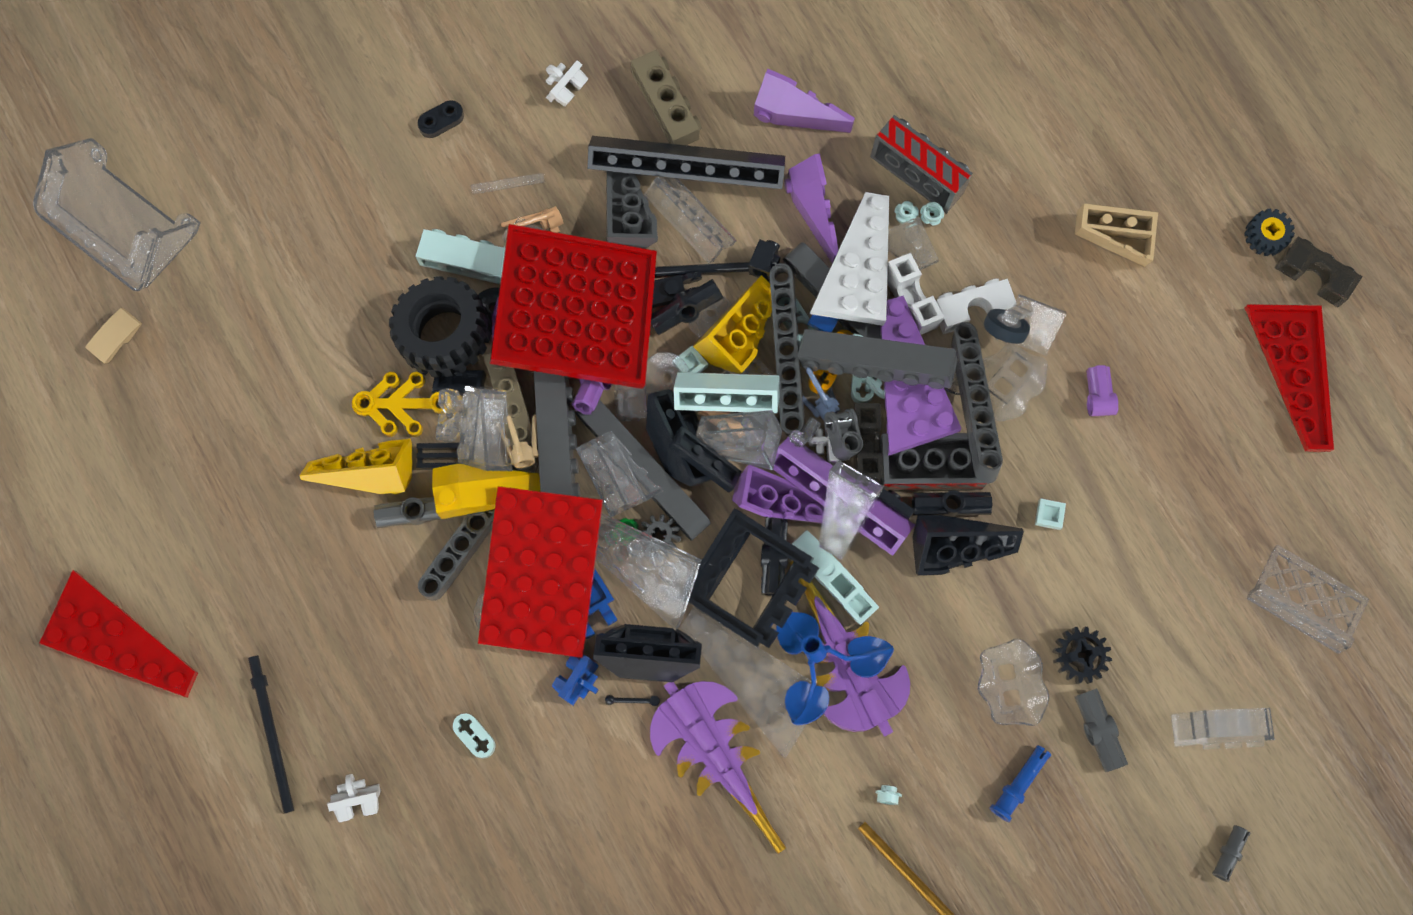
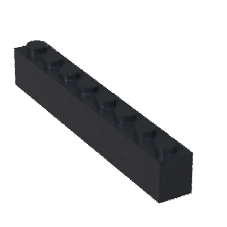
M592 135L588 145L587 169L782 189L785 156Z

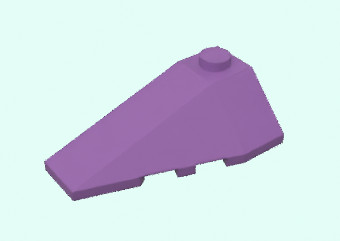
M767 69L754 105V116L764 123L770 122L775 125L851 133L855 120L854 117L831 103H821L816 98L817 94L809 90L805 93L795 87L797 82L791 78Z
M819 153L790 168L788 178L784 179L786 193H791L792 202L833 264L839 249L833 222H828V219L831 218L830 200L824 199V185L827 184Z
M750 464L741 473L734 488L733 502L743 509L764 517L836 524L838 522L837 515L790 481Z

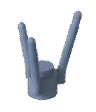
M808 367L806 371L821 398L815 401L816 407L804 396L803 402L812 411L815 418L821 416L824 421L827 412L838 413L840 411L838 407L839 402L835 398L832 387L827 391L828 394L825 395L811 368ZM823 372V374L821 375L823 382L827 376L825 372Z

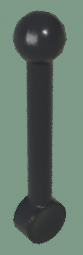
M607 695L605 703L607 705L614 703H646L655 707L659 705L660 699L658 696H652L651 698H618L613 695Z

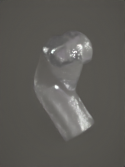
M810 417L801 432L799 430L792 431L789 436L790 442L794 443L796 447H803L812 439L821 423Z

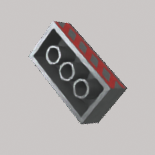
M895 115L876 135L870 156L930 202L940 204L946 214L964 194L973 174L966 164L957 162L950 156L948 151L934 145L925 134L918 133L911 128V125L906 120L899 119Z
M955 433L889 456L888 434H882L879 440L880 486L885 490H982L987 485V483L980 482L975 476L967 433Z

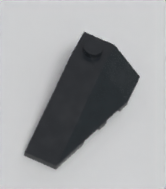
M917 515L912 536L917 576L943 575L950 573L949 569L962 565L964 568L973 566L972 562L982 559L991 561L1018 553L1024 530L1017 527L945 515Z

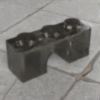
M1299 236L1287 247L1274 267L1294 281L1306 271L1317 273L1322 281L1317 295L1337 308L1350 298L1363 277L1356 273L1352 267L1345 266L1331 254L1321 251L1313 246L1309 240L1302 239Z
M855 403L853 410L857 415L863 447L860 452L854 455V480L859 485H870L872 481L880 485L884 479L883 453H880L881 403Z

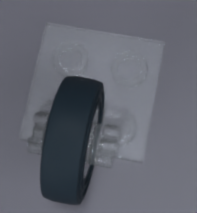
M1019 294L1011 309L990 310L984 320V328L996 340L1017 344L1047 356L1066 312Z

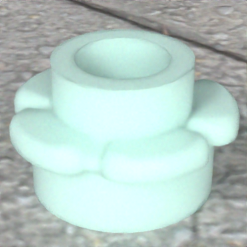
M904 201L895 207L896 219L903 225L911 224L916 221L919 210L916 206H913L912 202Z
M929 202L920 210L922 214L921 220L925 224L938 225L944 217L942 206L936 202Z
M881 785V790L875 791L878 794L877 802L882 804L898 805L899 797H902L901 793H897V787Z

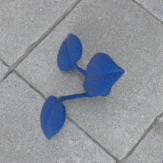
M792 612L783 628L776 625V629L779 632L777 636L782 649L789 654L797 655L802 651L808 659L812 679L811 684L806 681H799L787 690L785 706L792 724L806 725L817 720L824 714L829 705V692L822 686H816L817 679L814 666L815 663L823 661L827 653H831L845 661H851L850 667L853 673L860 677L869 678L876 676L885 668L894 652L893 646L877 637L862 636L848 644L850 656H846L832 649L830 645L825 646L822 640L818 637L819 625L815 618L806 613Z

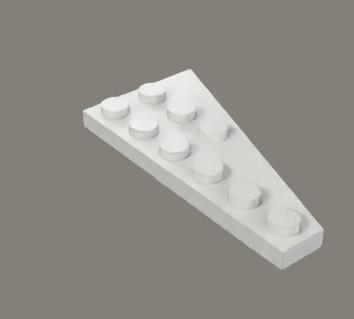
M865 192L810 314L884 326L887 309L889 196Z

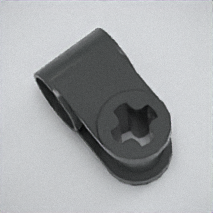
M847 409L842 413L827 412L824 417V424L828 432L832 453L837 459L846 461L860 452L863 447L857 415L853 409ZM845 443L849 445L850 450L845 446Z

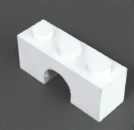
M909 253L888 262L887 284L895 298L904 295L918 330L922 335L936 329L945 317L934 296L929 298L924 296L919 283L922 273L912 254Z
M993 279L986 282L984 286L977 288L975 285L969 286L957 294L952 292L945 293L939 296L936 301L945 317L940 323L943 334L953 332L959 323L970 322L968 307L979 306L988 314L992 309H1004L1014 312L1018 306L1008 279L1001 281Z

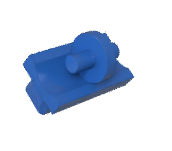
M583 655L582 658L570 656L566 662V667L573 671L568 680L559 675L553 682L552 687L559 693V697L574 706L579 697L584 699L589 691L597 694L598 689L593 684L598 678L594 673L599 665L586 655Z

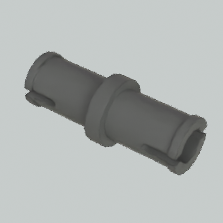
M1237 825L1233 826L1226 845L1220 849L1222 854L1215 870L1212 872L1218 879L1225 882L1230 881L1237 861L1240 862L1243 855L1241 852L1251 834L1248 830Z

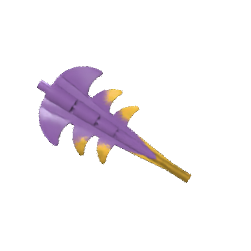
M801 579L800 583L807 587L805 595L818 622L819 629L826 643L825 646L830 645L832 649L850 656L848 644L858 637L868 636L869 622H865L854 631L846 632L813 583H808ZM827 653L825 659L819 663L833 662L835 668L826 675L816 676L817 685L825 687L827 691H845L847 696L841 703L828 706L824 712L825 717L843 730L862 732L878 725L884 737L891 734L893 730L887 720L897 715L903 709L910 694V679L906 667L902 665L893 676L880 679L877 675L864 678L853 673L850 667L851 661H845L831 653Z
M674 682L665 684L664 688L671 697L658 707L653 715L650 726V740L656 755H661L663 749L671 741L682 738L686 743L681 748L677 759L678 776L680 778L683 777L690 766L703 762L706 767L698 779L697 795L701 796L709 786L720 782L761 829L776 853L782 852L786 847L769 823L740 767L749 758L759 755L760 750L749 746H739L731 749L728 745L733 736L742 731H748L750 726L735 719L716 721L714 718L717 709L726 703L737 701L738 697L726 686L716 682H695L680 691Z

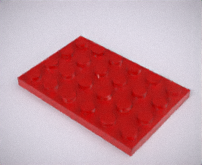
M498 486L478 644L583 657L603 499Z

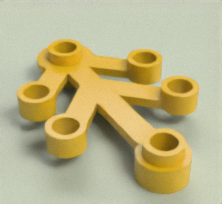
M387 372L383 380L370 392H358L352 399V408L355 413L360 416L369 415L381 427L382 433L387 437L395 436L398 428L393 421L386 420L378 409H389L406 427L410 436L418 437L423 432L420 422L413 420L403 409H432L435 413L443 414L451 407V401L444 392H436L430 398H405L414 388L418 389L424 386L425 378L419 372L411 373L408 380L389 398L379 397L388 388L393 389L399 385L400 379L395 372ZM390 377H396L394 383L389 384L387 382ZM415 377H421L419 383L414 384L412 382ZM369 401L368 407L362 408V402ZM439 401H444L445 406L442 408H438L437 403ZM393 425V430L385 432L386 426ZM413 425L419 426L417 432L410 431Z

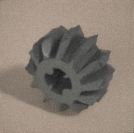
M664 514L660 515L657 522L653 515L650 516L651 524L643 521L641 525L645 530H639L637 533L639 537L643 538L638 542L639 546L648 545L644 553L648 555L654 550V558L656 559L659 557V551H663L666 558L669 557L668 548L676 552L677 546L673 542H681V537L675 535L680 532V527H672L674 524L673 518H670L665 523ZM658 531L661 535L666 534V536H663L664 540L660 542L658 538L653 539L652 537H655V533Z

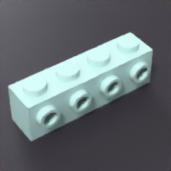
M424 229L415 257L420 266L500 284L505 246H494L493 243L486 240H480V242L473 241L467 236L460 234L456 236L447 235L439 229H432V231Z
M677 372L674 384L675 410L778 412L779 375Z

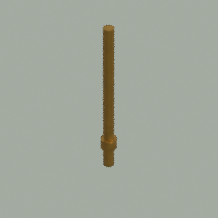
M863 822L858 827V830L940 915H955L866 822Z

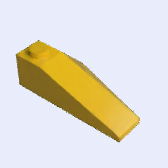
M761 275L693 346L710 365L741 374L754 360L758 352L759 341L763 338L765 332V324L772 313L770 283Z
M411 438L378 443L379 448L365 451L362 447L355 449L354 453L346 457L336 454L309 461L299 476L301 480L360 491L377 494H400L405 492L412 479Z
M465 464L433 468L432 489L436 513L441 519L493 510L495 509L498 486L541 491L540 474Z

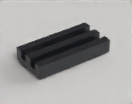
M468 442L417 443L416 445L417 470H433V468L448 465H467L469 463ZM428 450H463V452L452 453H423V451ZM463 458V462L423 463V459Z

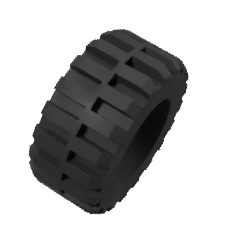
M436 276L434 280L430 281L428 278L420 281L421 284L417 286L413 284L408 288L409 291L406 294L402 293L399 296L398 305H393L391 313L394 317L389 318V327L391 328L389 333L395 347L407 364L412 368H416L419 373L426 375L429 372L431 377H440L441 374H444L446 377L454 376L455 371L459 370L460 373L466 371V366L469 364L474 365L479 361L477 356L485 353L487 349L485 343H489L491 338L489 330L492 327L488 317L489 314L476 291L471 289L464 281L458 282L457 278L447 277V280H444L443 276ZM446 312L461 315L457 329L449 337L435 342L421 340L423 327L434 316Z

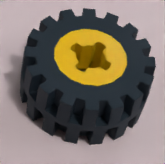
M1271 208L1260 211L1245 228L1247 230L1244 232V236H1248L1245 241L1247 244H1251L1249 248L1251 250L1256 249V253L1259 255L1263 252L1264 256H1269L1270 254L1274 256L1280 253L1291 243L1295 234L1292 232L1295 229L1294 225H1290L1292 222L1291 218L1287 219L1285 217L1287 214L1284 212L1280 214L1278 209H1275L1273 212Z

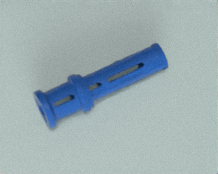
M1039 745L1036 746V749L1011 785L1007 784L1004 786L1001 797L995 805L992 804L989 807L1002 820L1006 822L1011 821L1013 811L1018 804L1024 802V793L1051 757L1049 751L1043 752L1045 748Z

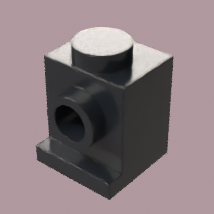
M759 239L748 265L749 275L758 278L762 275L770 282V271L773 266L780 263L781 256L778 255L780 248L778 243L772 240L763 241Z

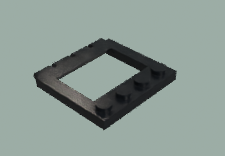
M734 508L681 592L680 597L754 646L759 647L762 644L770 648L779 634L778 631L772 628V625L775 624L783 628L793 612L791 608L786 606L787 601L795 606L798 604L807 587L799 582L803 579L811 583L819 567L812 563L814 560L812 556ZM750 534L794 561L753 628L710 600Z

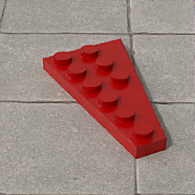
M1247 304L1244 307L1305 452L1333 451L1334 441L1322 305Z
M72 570L39 644L188 698L198 672L163 645L155 636L145 630L142 625L117 604L102 594L99 589L91 585L81 574Z

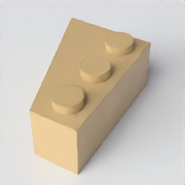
M1083 204L1077 210L1075 235L1146 267L1153 262L1158 212Z

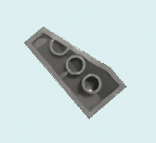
M606 171V242L644 249L648 248L658 240L657 219L649 208V202L640 189V183L636 175Z

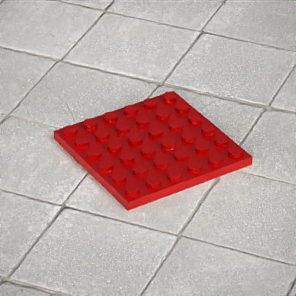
M509 224L490 364L643 389L646 382L657 251Z

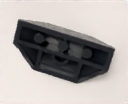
M671 389L650 393L647 400L646 431L665 472L690 487L711 481V479L668 448L681 426L712 448L695 411L675 410L674 392Z
M624 624L606 633L596 635L593 659L619 678L674 682L700 668L702 644L694 641L689 635L677 628Z

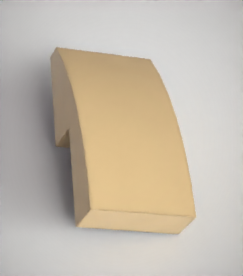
M120 308L98 330L85 348L104 364L109 363L124 343H129L142 323L127 310Z

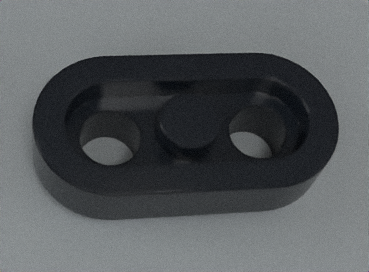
M453 100L445 101L419 117L417 124L420 133L424 137L435 138L459 125L464 119V112L458 102ZM453 109V113H447L448 110ZM433 121L431 125H426V122Z

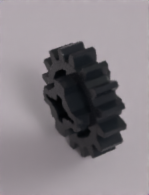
M1086 626L1082 628L1081 632L1078 627L1072 628V634L1069 631L1063 632L1064 639L1059 638L1055 641L1060 648H1055L1052 651L1058 654L1059 657L1053 660L1054 663L1061 664L1058 672L1066 671V680H1071L1075 677L1076 684L1082 683L1083 678L1087 684L1093 682V677L1096 680L1101 679L1100 671L1107 672L1109 668L1105 663L1112 661L1111 657L1106 656V652H1109L1111 647L1103 646L1107 639L1105 637L1098 639L1099 631L1095 630L1090 634L1089 628ZM1086 640L1090 641L1095 647L1088 644ZM1072 641V648L1069 651V653L1066 654L1067 646ZM1078 653H1086V658H1079ZM1098 657L1097 665L1094 668L1093 662ZM1069 663H1071L1072 665H1074L1075 667H1077L1078 671H1076L1075 669H1073V668L1069 665Z

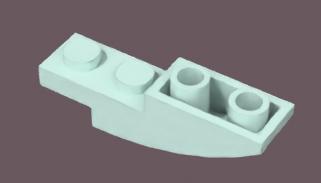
M808 530L792 543L814 558L812 563L819 567L814 577L832 594L859 625L879 608L857 580Z

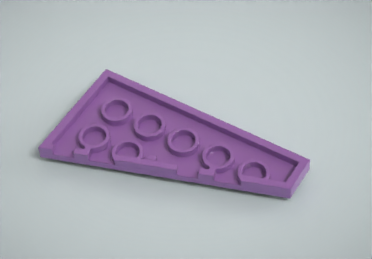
M904 295L887 300L886 322L884 326L880 325L882 339L925 345ZM884 381L888 456L961 431L960 423L944 387L942 389H934L924 384L908 385L903 381Z

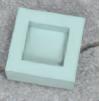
M693 345L673 360L676 368L683 373H701L708 367V363Z
M1039 499L1035 525L1061 530L1066 503Z

